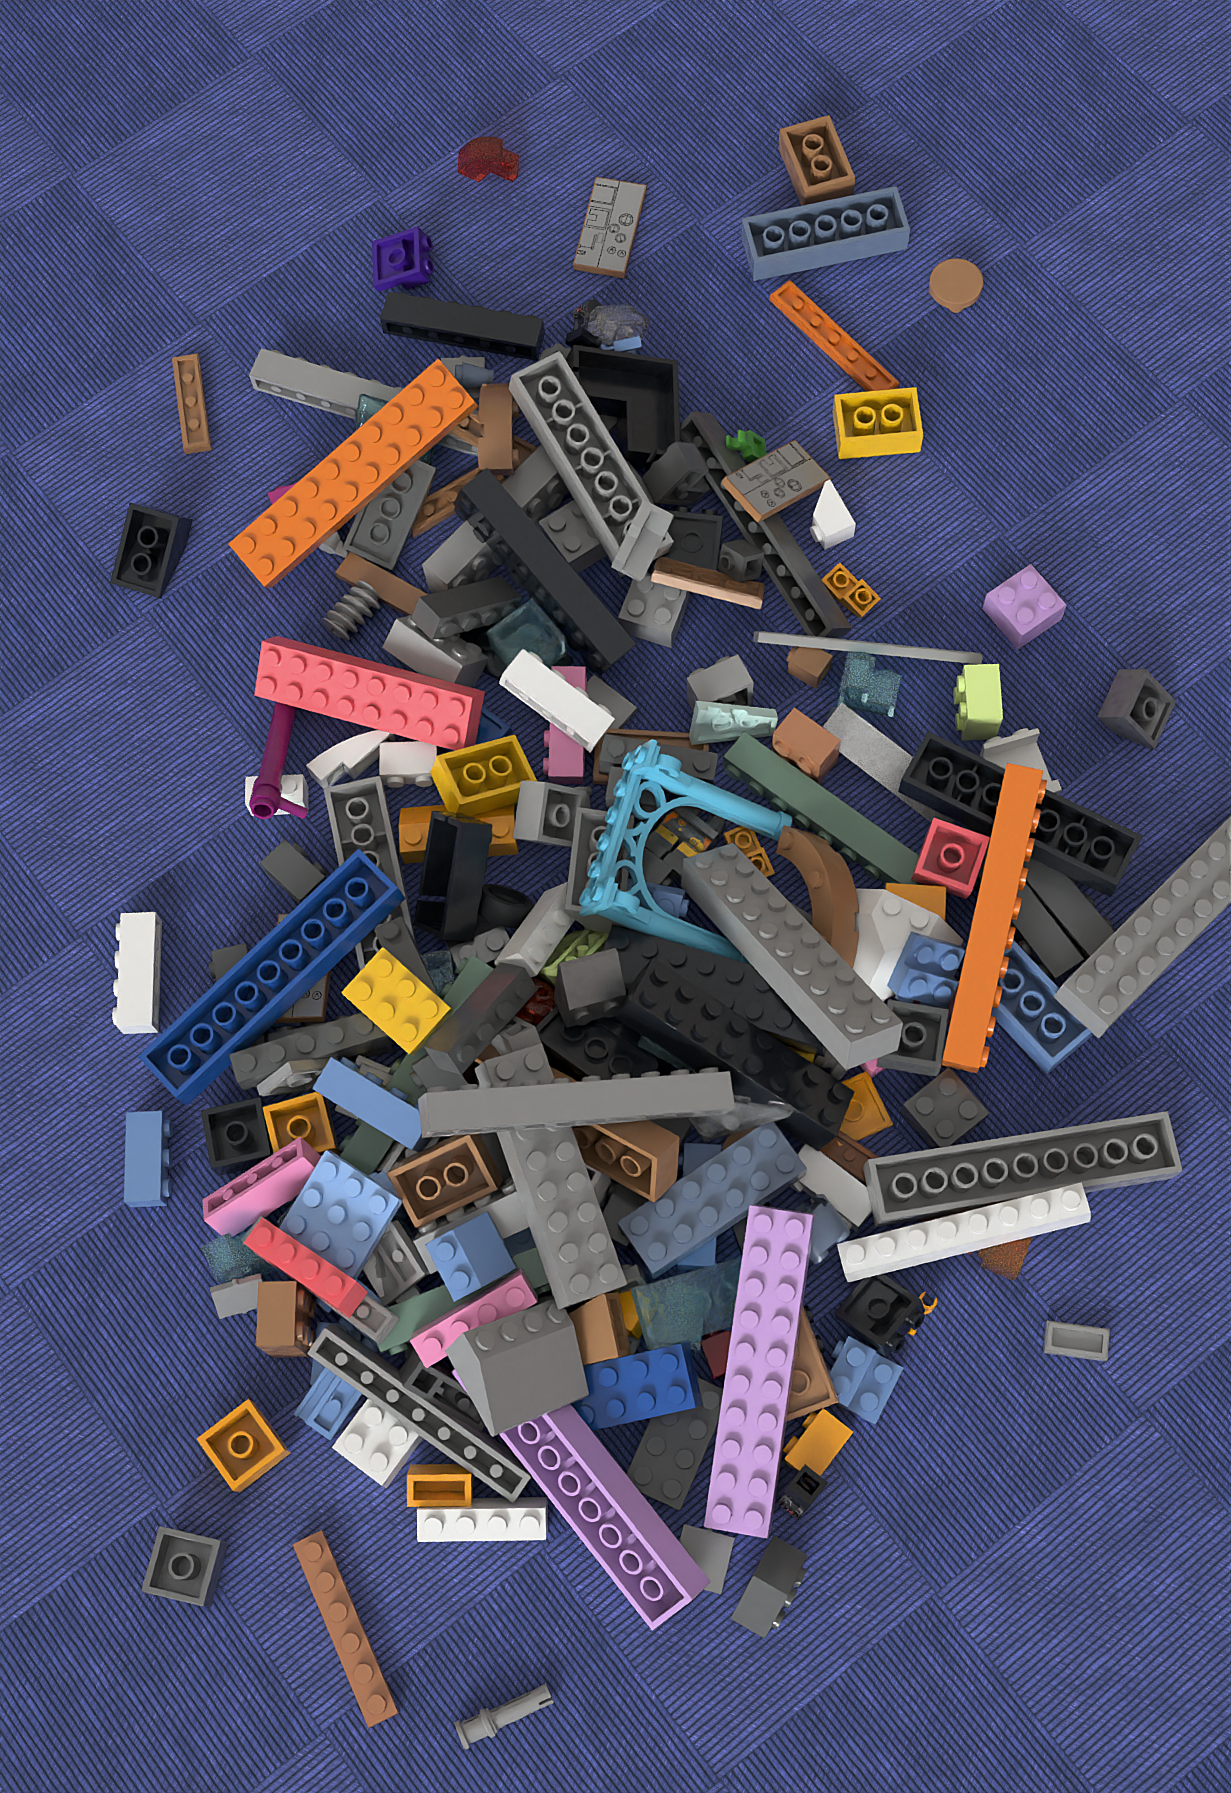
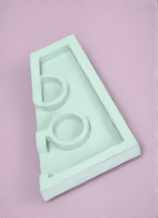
M696 701L689 733L691 745L738 740L744 731L753 738L773 736L778 716L775 709Z

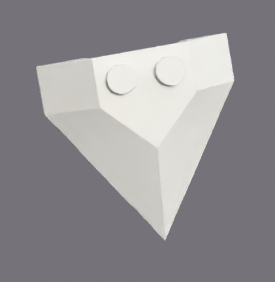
M856 888L859 913L855 912V931L859 932V939L852 969L882 1001L896 995L887 984L911 931L962 945L963 939L939 915L884 889Z

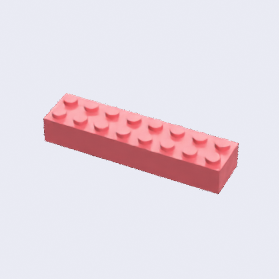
M275 636L262 641L254 696L455 751L476 745L485 691Z

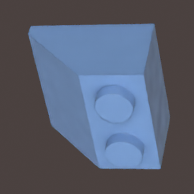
M488 1211L425 1244L454 1302L517 1268Z

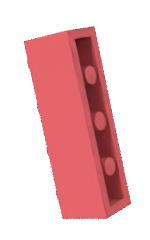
M263 1217L243 1242L259 1257L294 1281H297L304 1288L348 1318L351 1317L368 1293L356 1280Z

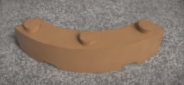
M509 383L482 384L480 388L478 424H481L480 429L484 430V437L478 438V468L480 473L488 468L494 476L514 475V466H519V451L514 449V420L519 418V405L509 390Z
M783 825L776 853L790 860L805 880L811 900L812 927L853 968L859 939V932L855 931V912L859 913V906L854 881L849 868L842 856L835 852L829 846L830 843L822 837Z

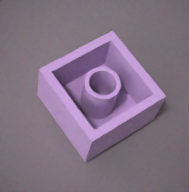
M1030 564L987 593L982 609L1018 650L1062 620L1067 605Z

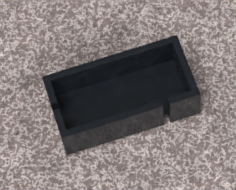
M432 811L418 894L446 897V900H417L413 926L443 940L473 941L474 932L478 924L477 915L479 903L482 899L484 873L487 870L488 849L492 841V824L463 813Z

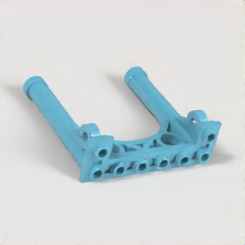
M651 739L643 745H639L632 752H628L622 762L623 776L622 779L618 780L614 788L613 795L616 798L605 817V822L608 823L605 833L601 834L597 842L596 848L599 852L597 859L592 862L588 871L590 881L588 888L583 890L579 900V904L582 905L579 915L585 917L597 914L647 935L750 964L729 939L675 918L656 904L647 889L643 875L642 859L645 842L656 821L670 809L681 806H693L706 810L776 841H779L783 825L791 827L792 816L782 811L774 812L680 771L682 763L672 756L659 754L661 747L656 745V740ZM662 789L681 798L666 803L665 794ZM643 790H649L655 797L657 809L651 813L643 811L640 807L639 799ZM631 812L639 820H645L644 823L642 821L637 823L634 829H626ZM621 844L626 849V858L631 859V861L621 860L616 862ZM619 868L628 870L633 881V885L626 892L617 888L618 884L615 883V877ZM640 901H641V903L643 904V906H644L645 908L639 906Z

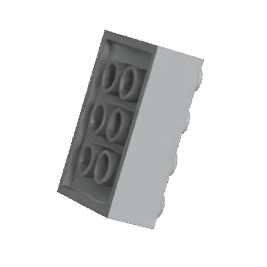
M555 1299L463 1332L445 1350L492 1437L586 1398L589 1395L574 1324L565 1308L558 1310Z

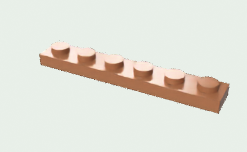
M321 1530L292 1544L368 1728L400 1713L324 1531Z

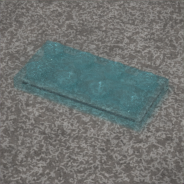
M742 1257L632 1288L631 1293L647 1350H655L731 1327L733 1325L734 1303L737 1297Z

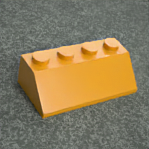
M515 804L471 816L493 825L492 841L489 844L487 857L519 854L518 839L513 838L516 820ZM445 805L401 808L398 825L399 846L404 864L424 861L432 811L448 812Z

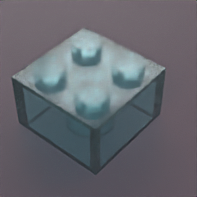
M530 599L487 631L491 648L507 666L512 663L522 649L528 653L533 652L538 655L543 661L542 664L548 668L569 653L567 638L533 599Z

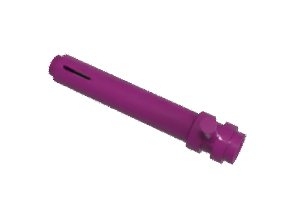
M279 702L274 706L258 778L253 784L249 806L252 814L260 819L271 818L278 809L304 819L308 812L307 808L281 797V780L297 709L294 706Z

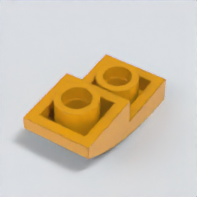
M840 562L821 579L832 597L859 618H862L881 600L863 579L858 581Z
M739 826L722 834L726 844L734 843L765 877L775 874L764 847L760 846L754 831Z

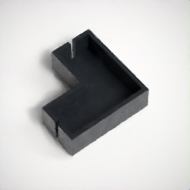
M579 345L572 346L566 362L597 414L617 417L618 449L625 461L628 460L633 468L642 469L644 465H647V470H649L652 463L659 460L667 452V448L671 444L680 442L678 361Z

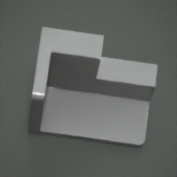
M643 500L611 567L641 582L674 515Z

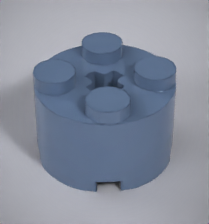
M817 1194L811 1197L814 1203L806 1206L803 1202L793 1209V1211L815 1214L809 1260L814 1264L819 1263L828 1255L827 1249L834 1243H840L850 1234L846 1221L824 1194Z

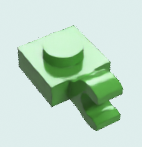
M738 430V438L726 436L727 448L741 450L743 458L750 463L767 455L765 439L751 430L746 432Z

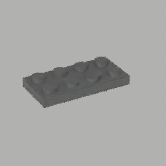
M417 460L357 513L342 548L395 571L438 469Z
M698 1377L697 1380L703 1405L651 1417L626 1474L641 1494L678 1511H681L719 1423L723 1389Z

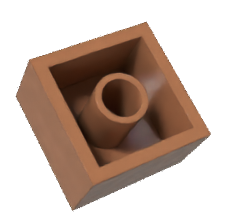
M794 707L773 732L772 751L820 784L838 762L841 740Z

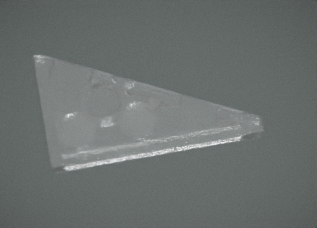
M733 1095L735 1109L728 1113L688 1118L702 1139L708 1141L790 1117L794 1108L791 1104L787 1105L769 1100L767 1105L751 1103L750 1097Z

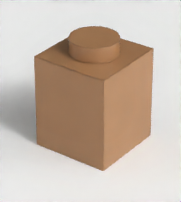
M794 646L786 659L789 662L788 673L817 689L831 669L833 656L819 648Z

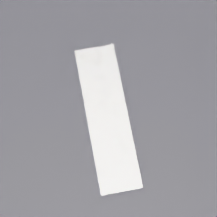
M841 703L823 726L824 729L841 740L839 752L931 822L933 818L952 824L954 819L898 792L901 778L913 757L845 704Z

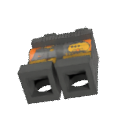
M693 806L673 808L657 828L648 835L644 849H648L673 869V877L681 883L683 859L712 850L719 843V835L726 825L722 817L712 814L704 822L698 817L704 811L703 809Z

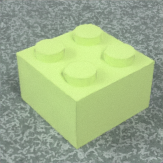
M999 664L964 665L962 674L957 676V687H954L953 691L954 704H959V713H956L955 716L956 731H961V741L989 740L997 737L1003 719Z

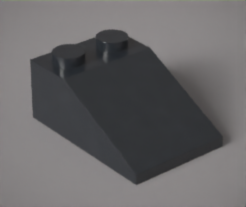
M129 503L110 583L162 598L186 548L193 519L147 505Z

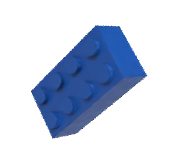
M689 1342L583 1366L589 1395L586 1398L571 1403L572 1407L591 1431L703 1405Z

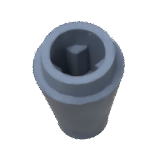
M462 362V365H455V378L464 389L479 388L482 384L493 383V370Z

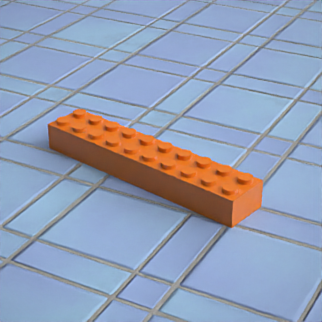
M437 359L228 545L264 587L272 588L470 415L479 405L447 367Z
M1010 763L1006 765L941 1066L977 1073L979 1067L985 1068L990 1047L984 1046L986 1037H992L996 1017L991 1016L992 1007L998 1008L1003 987L997 986L999 978L1004 979L1006 975L1009 957L1004 956L1005 949H1011L1016 927H1011L1010 923L1011 919L1017 920L1022 898L1016 897L1017 891H1023L1028 868H1024L1023 863L1024 861L1029 862L1035 840L1029 838L1030 832H1036L1041 809H1036L1035 807L1036 803L1042 804L1047 780L1042 779L1043 770Z

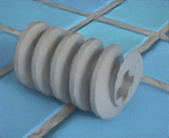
M360 579L356 582L357 587L350 588V595L345 594L341 598L342 603L337 602L334 605L335 611L329 610L326 613L328 619L321 618L322 623L330 632L346 641L351 639L347 633L348 630L354 633L358 632L355 626L356 622L363 626L366 624L362 617L363 614L370 618L373 616L369 609L370 607L377 610L381 608L377 602L380 598L378 593L367 582Z

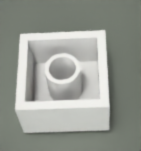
M368 1398L332 1448L381 1486L387 1488L423 1437Z

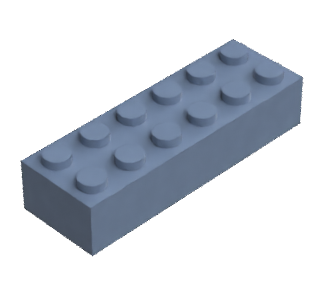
M897 186L742 218L741 239L753 281L908 249L910 227Z
M770 1118L674 1183L655 1203L649 1200L618 1221V1229L654 1280L745 1218L749 1213L750 1205L762 1206L806 1175L807 1167Z

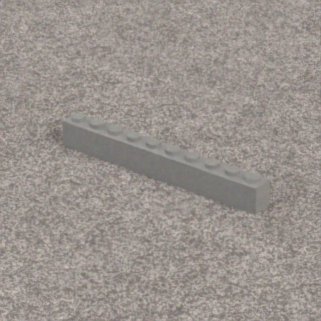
M262 348L249 373L255 390L361 422H367L404 389L386 386L374 379L366 380L351 372L343 373L336 371L327 365L319 366L309 363L301 357H289L277 350L269 351ZM450 432L436 443L478 457L477 447Z
M713 1067L702 1069L698 1074H689V1070L684 1069L673 1071L670 1073V1076H660V1072H647L641 1074V1078H631L630 1074H618L612 1076V1080H601L600 1076H588L582 1078V1082H571L570 1078H558L552 1080L551 1084L541 1085L540 1080H528L521 1082V1086L509 1087V1082H498L491 1084L490 1088L478 1089L477 1084L460 1086L459 1090L447 1091L445 1086L432 1087L427 1089V1093L418 1099L422 1138L724 1115L735 1109L730 1071L719 1072L718 1068Z

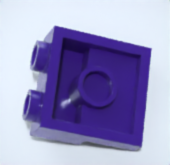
M417 226L372 241L373 287L379 292L401 284L406 289L429 283L430 274L434 273V265L429 258V251L433 250L430 236L426 235Z

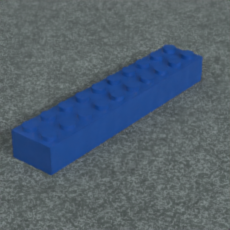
M358 849L138 1056L139 1059L176 1099L187 1106L232 1064L229 1054L249 1048L406 898L399 888Z

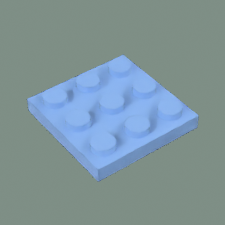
M325 1150L279 1229L356 1280L402 1204L403 1199L331 1150Z

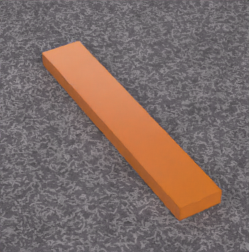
M788 280L770 295V301L866 392L899 388V382L791 280Z

